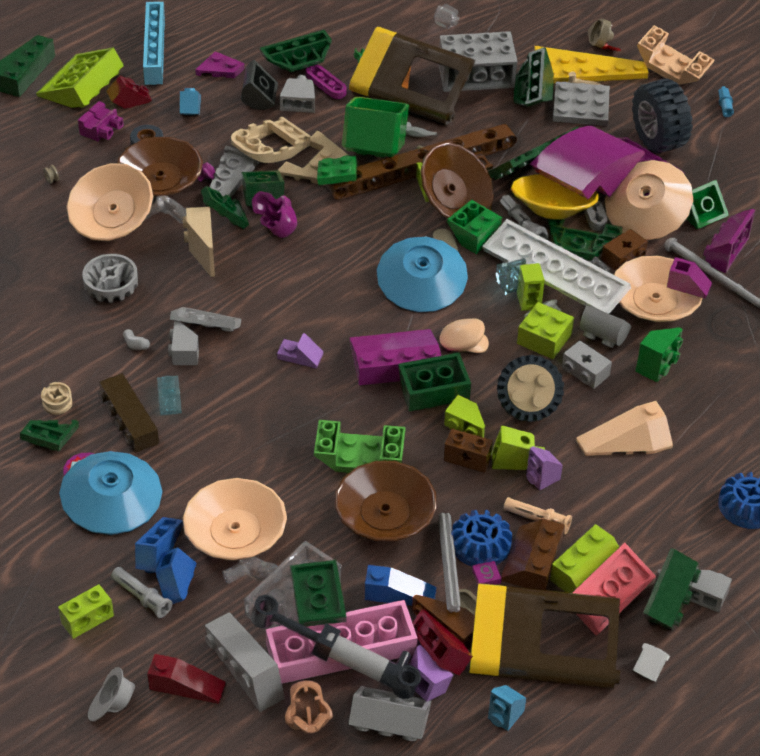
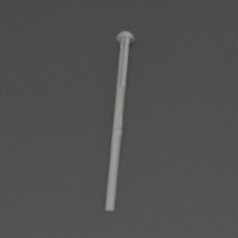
M669 238L666 240L664 245L666 251L670 252L673 250L686 260L695 262L701 270L760 309V299L677 243V239Z

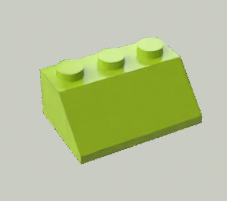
M595 524L552 564L550 581L565 592L572 593L619 548L615 538Z

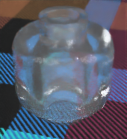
M448 4L439 5L433 16L435 23L447 30L452 26L456 27L460 20L458 10Z

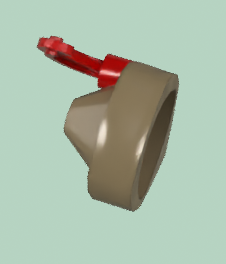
M600 18L588 29L591 45L604 50L607 48L617 52L621 51L620 48L607 44V42L612 41L614 38L610 21Z

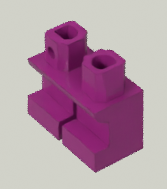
M100 101L78 119L79 134L95 141H99L101 138L109 140L113 135V127L120 130L124 126L123 118L117 116V110L113 109L111 111L106 109L105 104Z

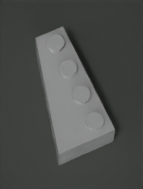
M230 612L205 625L207 632L205 640L208 646L216 651L221 661L227 666L259 712L285 699L278 664Z

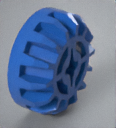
M748 472L746 477L742 473H737L734 477L727 478L725 484L721 487L718 505L721 513L728 521L742 528H760V477L759 479L753 477V472Z
M472 510L470 516L464 513L460 516L459 520L453 523L451 534L454 540L455 556L464 564L472 567V565L495 561V564L498 565L509 555L512 532L510 531L509 523L504 520L502 521V516L499 514H495L492 517L490 516V511L485 510L484 515H478L477 510ZM468 524H469V527H470V529H471V530H470V533H467V532H466V528H467ZM497 528V536L492 539V529Z

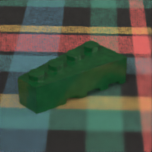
M36 35L0 60V92L20 97L54 59L53 39Z

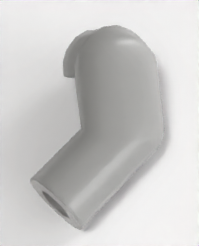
M129 329L123 332V337L129 349L147 350L149 348L150 342L148 339L134 336L133 331Z

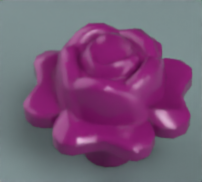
M208 162L204 163L198 179L200 181L205 178L214 180L213 175L216 172L214 167Z

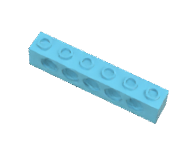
M146 2L143 58L145 85L163 84L164 2Z

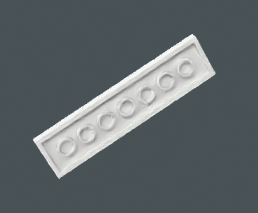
M508 219L482 246L485 252L518 270L520 265L540 263L545 280L544 284L585 306H592L608 314L631 289L630 283Z

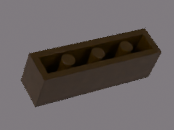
M121 373L99 381V399L101 403H106L109 416L115 418L118 431L124 433V440L127 446H132L135 453L159 444L158 429L124 374Z

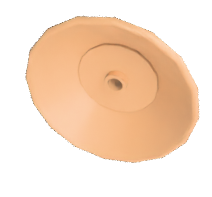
M655 160L637 163L610 197L606 196L605 198L606 215L612 225L622 226V234L632 229L646 240L663 238L677 230L689 216L693 203L692 187L684 173L670 163Z
M110 163L94 168L81 177L70 191L67 203L69 222L79 234L91 240L111 241L125 237L138 228L150 212L153 200L151 183L141 170L128 164Z
M641 256L625 262L614 273L615 276L630 283L631 289L621 299L619 304L624 310L638 318L654 322L676 321L690 316L701 305L702 298L666 288L669 271L674 259L662 256Z
M241 478L216 481L200 489L188 502L183 515L185 535L194 547L211 557L226 560L252 558L270 549L282 536L287 521L284 502L273 489L258 481Z

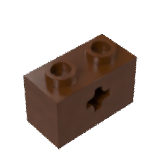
M629 229L603 246L601 260L616 271L625 262L645 256L648 241L632 229Z
M451 429L445 442L444 461L485 473L492 458L493 440Z

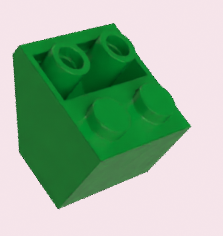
M471 200L449 217L447 223L461 246L477 254L501 226L502 217Z
M671 328L650 331L640 343L635 372L655 382H658L662 376L665 377L670 370V366L676 364L679 360L680 353L678 351L683 343L681 338L683 329Z

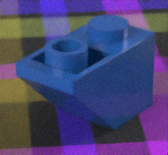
M178 547L162 553L156 569L163 598L170 599L172 604L181 602L186 598L187 590L194 576L197 564Z

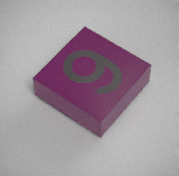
M495 561L472 565V571L477 584H501V576Z

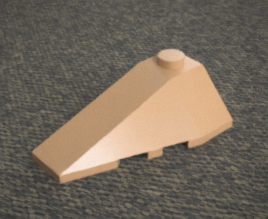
M657 401L636 406L576 438L585 456L612 455L613 452H626L627 455L633 454L635 451H645L646 454H654L673 448L666 415Z

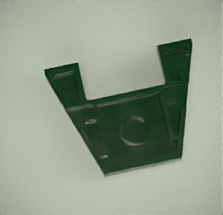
M547 218L552 243L586 261H594L602 254L605 244L622 234V226L605 223L603 233L598 234L563 227L565 219Z

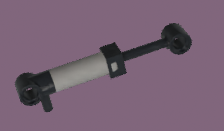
M261 595L256 599L250 616L252 623L256 627L268 628L273 622H276L316 642L312 655L326 662L330 657L392 688L393 693L399 698L409 699L414 695L420 683L421 674L414 666L407 665L411 657L408 651H403L397 663H394L340 636L341 630L327 623L319 634L279 614L278 602L270 595Z

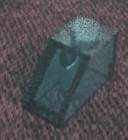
M525 258L496 265L495 279L505 295L517 291L520 265L526 264Z

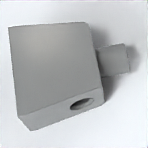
M299 75L296 79H287L280 94V111L315 113L313 81L307 80L303 75Z

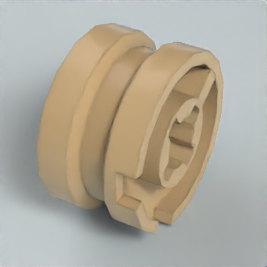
M61 382L50 383L47 388L44 387L41 392L44 410L53 415L67 412L73 402L70 387Z

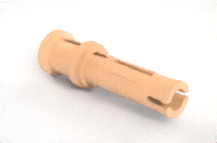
M507 497L503 507L504 511L534 521L547 519L554 522L558 521V523L561 522V524H565V535L572 522L571 515H561L554 512V509L551 508L543 510Z

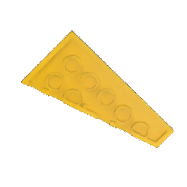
M535 46L534 51L543 47ZM545 47L554 73L553 84H556V82H568L570 72H575L577 79L586 81L648 78V70L643 61Z

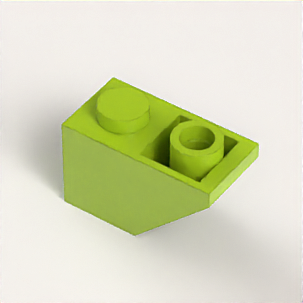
M457 395L445 411L444 425L450 429L484 438L485 425L477 403Z

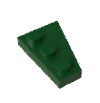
M207 186L201 190L204 198L203 203L207 207L216 210L221 217L225 216L234 226L238 225L245 229L249 225L238 199L231 200L229 195L225 194L222 196L219 191Z

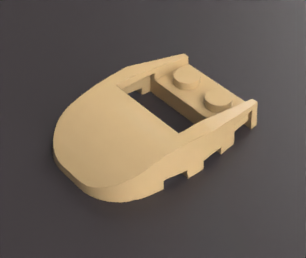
M279 117V120L275 122L271 120L263 121V124L258 126L254 123L250 124L247 130L239 129L231 135L233 146L247 156L264 163L290 159L307 148L311 140L310 135L284 117ZM276 133L293 146H285L280 148V151L274 152L271 147L262 144L260 139Z

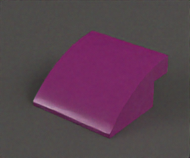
M586 126L573 130L555 140L530 165L538 174L586 199H589L595 191L610 197L645 152L593 126Z

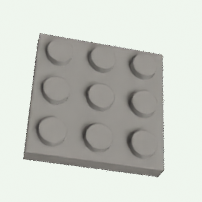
M556 82L553 121L607 126L610 86Z

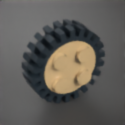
M524 355L512 360L502 369L497 380L496 390L501 406L508 414L522 421H539L547 418L557 410L558 405L562 402V396H564V382L562 381L561 373L557 370L558 368L550 360L544 359L541 356Z

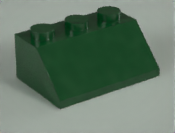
M459 352L398 364L403 397L409 412L451 404L457 395L470 400L472 383Z
M670 548L643 612L646 620L672 631L675 626L679 627L684 615L681 613L683 605L689 604L693 594L690 591L693 583L697 584L702 571L699 570L700 566L697 561L676 549Z

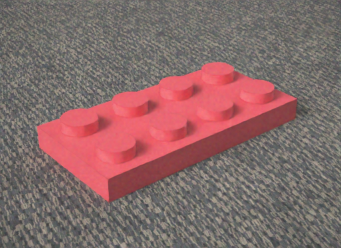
M624 543L572 593L620 598V613L656 576L631 548ZM577 614L595 635H598L609 624L607 617Z

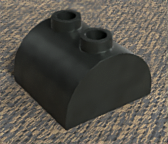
M252 60L246 67L241 100L245 105L253 109L266 110L275 105L278 82L255 60Z

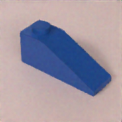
M162 517L135 543V569L144 570L147 573L156 572L162 553L173 549L184 525L183 520Z
M368 565L365 581V600L385 603L405 600L406 605L412 606L413 596L416 594L435 599L436 586L390 567Z

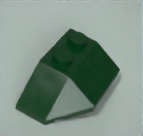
M320 30L260 47L259 50L268 62L284 71L292 72L323 63L332 39L325 30Z
M543 47L529 52L526 57L527 59L516 74L514 88L515 104L529 107L552 100L554 73L547 49Z

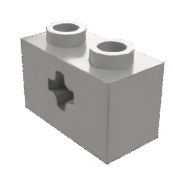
M578 341L564 353L562 362L563 369L593 389L610 376L612 365L610 360L581 341Z

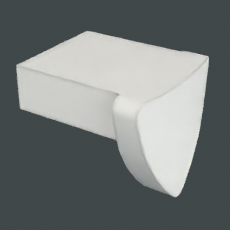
M644 643L642 646L643 651L633 671L656 682L665 662L668 661L670 656L663 650Z

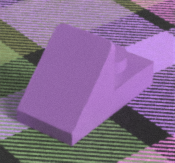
M305 333L302 334L299 342L284 339L277 353V359L312 368L318 367L323 356V351Z

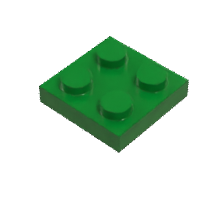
M346 155L341 158H324L318 161V185L356 181V156Z

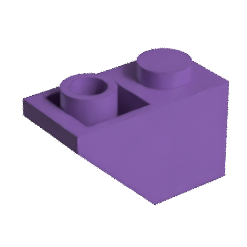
M533 446L529 451L527 479L539 490H542L561 479L563 465L549 451Z
M421 645L417 646L409 665L414 666L421 674V680L416 692L425 701H429L446 693L453 674L440 668Z

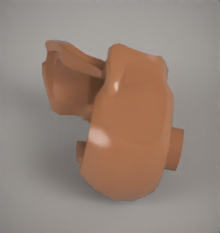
M304 680L291 686V705L285 714L286 724L294 730H302L305 733L318 732L333 718L331 708L323 700L320 685L314 681Z

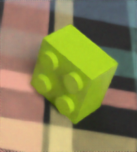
M537 302L519 325L517 344L554 359L572 335L574 317Z

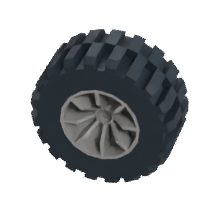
M668 78L640 85L632 98V117L635 122V129L638 131V136L643 141V144L648 147V150L655 153L683 147L689 141L693 129L691 123L693 119L690 113V105L687 102V96L684 95V91L679 87L678 83Z

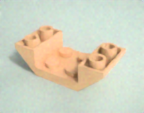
M655 25L637 44L647 68L678 84L699 81L714 63V59L700 51L693 59H690L672 47L667 46L665 42L669 33Z

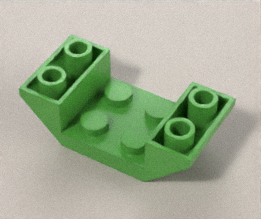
M319 420L314 456L334 471L346 473L351 472L357 466L373 461H397L402 463L406 427L384 425L383 436L341 433V422Z

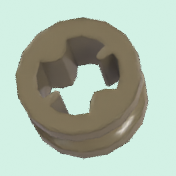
M51 165L50 168H43L44 176L49 184L53 183V180L59 181V174L54 165Z

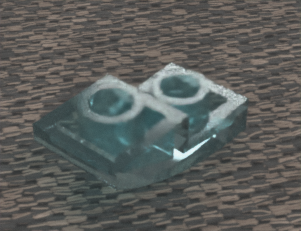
M178 376L157 378L160 415L182 413Z

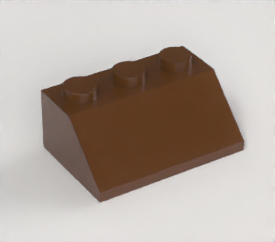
M540 519L519 526L501 576V581L529 589L546 590L551 576L552 564L556 561L563 541L565 524Z

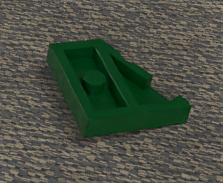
M30 420L20 432V440L59 452L79 428V421L72 420V424H58V420Z

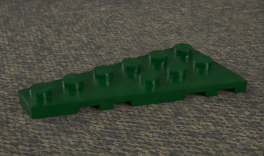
M578 126L487 171L490 178L497 180L533 162L547 146L561 136L578 129Z

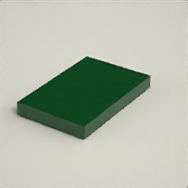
M330 560L290 565L298 623L309 627L325 625L326 623L347 622L337 561Z

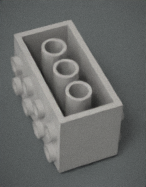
M511 31L440 35V48L476 60L462 91L514 88L517 57ZM438 64L443 92H450L459 71Z

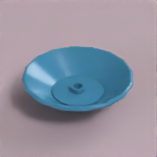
M430 237L407 238L393 244L382 255L377 267L378 285L386 298L400 308L414 312H433L452 305L463 293L468 280L466 263L458 251L444 241Z
M108 451L91 454L75 463L63 477L59 495L63 510L75 524L90 532L113 535L133 531L148 522L159 508L162 487L157 473L147 462L128 453Z

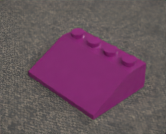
M431 329L349 338L359 385L401 381L398 364L441 356L439 344Z

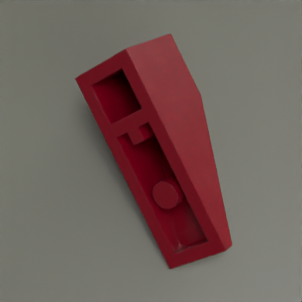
M422 609L412 623L418 641L440 668L460 676L472 659V654L462 642Z
M154 654L147 673L149 690L216 704L220 703L226 681L187 662L159 654Z

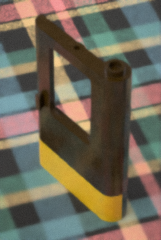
M377 27L351 78L349 90L372 99L406 103L409 105V112L448 125L455 118L453 108L476 60ZM416 57L459 71L446 101H440L402 87L403 81Z
M478 583L470 674L614 689L615 684L619 685L620 670H616L620 598ZM555 611L607 617L609 620L607 658L599 660L541 653L540 638L543 612Z

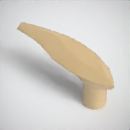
M575 72L569 73L568 83L600 85L597 82L577 79Z

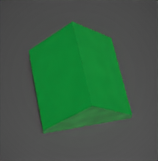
M717 180L692 189L693 203L689 216L686 219L696 229L729 216Z

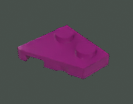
M215 51L195 71L197 76H201L202 73H212V77L235 78L245 69L243 62Z

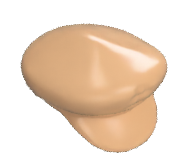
M479 319L454 321L443 328L439 338L441 345L450 351L483 353L489 345V341L484 335V323Z

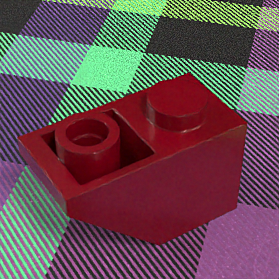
M120 75L107 90L111 101L125 109L152 101L149 90L145 86H139L132 79H126Z

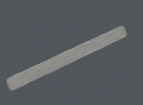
M449 513L439 514L438 522L447 610L457 613L460 610V596L454 540L451 534V515Z

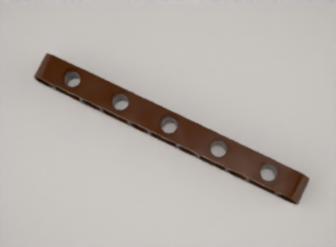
M506 124L482 129L358 166L356 181L326 184V187L335 199H344L415 178L417 163H423L424 156L434 146L443 143L457 144L473 153L482 151L484 156H488L513 147L517 142V137Z

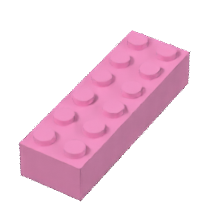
M405 600L346 612L347 622L329 624L341 630L340 636L388 660L398 659L403 651H408L412 656L417 648V635ZM325 625L309 626L307 628L320 634ZM284 626L266 629L268 653L278 664L282 684L352 668L330 657L326 662L312 655L316 642Z

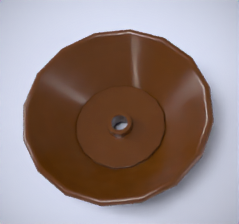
M152 137L140 140L127 147L118 157L117 164H128L141 170L151 183L153 196L162 197L179 193L191 186L201 175L203 161L199 151L186 141L174 137Z
M443 143L432 147L424 156L421 167L422 187L432 206L447 219L471 200L491 211L494 198L492 180L485 165L477 156L457 144Z
M373 461L357 466L342 478L335 491V509L342 523L355 534L374 541H399L415 536L430 524L437 509L436 491L428 477L413 466L397 461Z

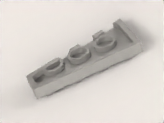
M225 146L224 155L220 159L219 168L215 172V178L212 180L210 188L219 191L222 196L226 194L232 197L242 185L241 172H252L259 161L247 156L238 149Z

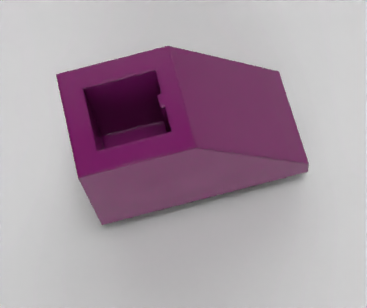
M675 257L669 271L666 288L706 299L712 282L695 262Z

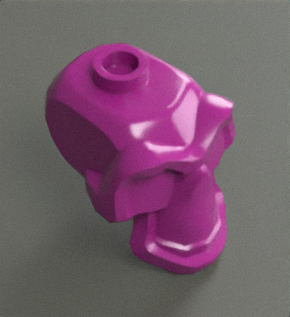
M262 191L256 193L252 198L253 212L263 215L260 218V223L268 227L274 235L285 238L294 232L297 227V218L289 198L284 195L275 199L270 193Z

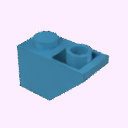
M184 88V91H180V114L200 115V93L195 88Z
M507 685L493 688L490 695L488 719L494 725L509 731L524 712L526 697Z

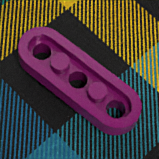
M318 64L306 67V78L312 80L317 87L334 99H341L346 96V85Z

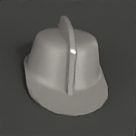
M115 667L111 670L103 686L92 701L88 711L90 721L100 719L107 711H121L129 703L135 689V684L123 677V671L120 667Z

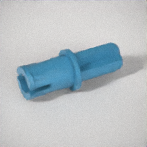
M722 86L718 90L719 105L722 108L723 116L731 117L734 114L733 98L730 96L729 89Z

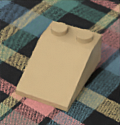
M210 207L186 208V216H183V228H187L188 231H184L185 243L189 242V251L211 277L215 276Z

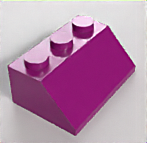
M754 209L732 215L726 223H722L719 234L715 233L711 245L706 246L703 256H706L705 261L711 264L712 268L724 273L728 271L749 239L755 214Z

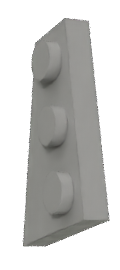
M187 307L173 310L170 315V320L197 323L205 327L217 326L225 331H233V329L241 325L240 318Z

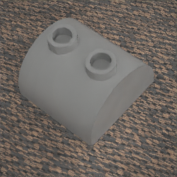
M586 305L580 322V330L584 331L583 336L592 340L595 337L603 339L602 344L613 348L614 344L620 346L632 327L626 321L589 305Z

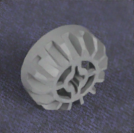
M105 254L95 257L83 269L84 289L88 291L90 297L97 298L100 302H103L105 298L108 299L109 303H113L115 298L122 301L125 299V295L129 297L133 294L134 289L138 286L137 267L131 259L123 255ZM122 281L125 282V286L121 287L120 285Z

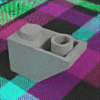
M174 321V329H170V341H172V344H168V356L172 357L173 365H198V335L180 321Z

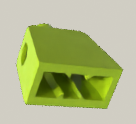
M501 426L492 450V469L526 470L528 468L530 448L533 446L538 447L535 446L534 435Z

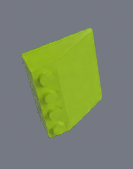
M114 47L79 53L61 68L36 94L38 97L71 108H83L90 103L89 101L100 93L99 90L109 84V80L119 74V70L124 65Z

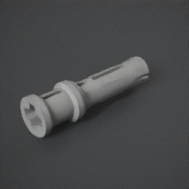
M117 567L113 570L111 579L139 598L143 607H149L158 618H163L169 613L172 607L170 599H164L158 594V590L146 587L123 570L122 567Z

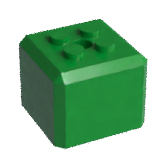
M354 97L345 108L342 147L346 151L356 152L360 155L372 154L380 158L395 156L405 144L409 105L406 103Z

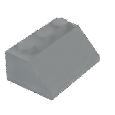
M360 686L353 695L349 725L355 726L354 728L359 731L373 729L378 730V733L384 736L398 734L403 735L402 738L405 740L417 741V738L422 739L432 700L425 701L423 698L414 696L409 699H402L393 692Z

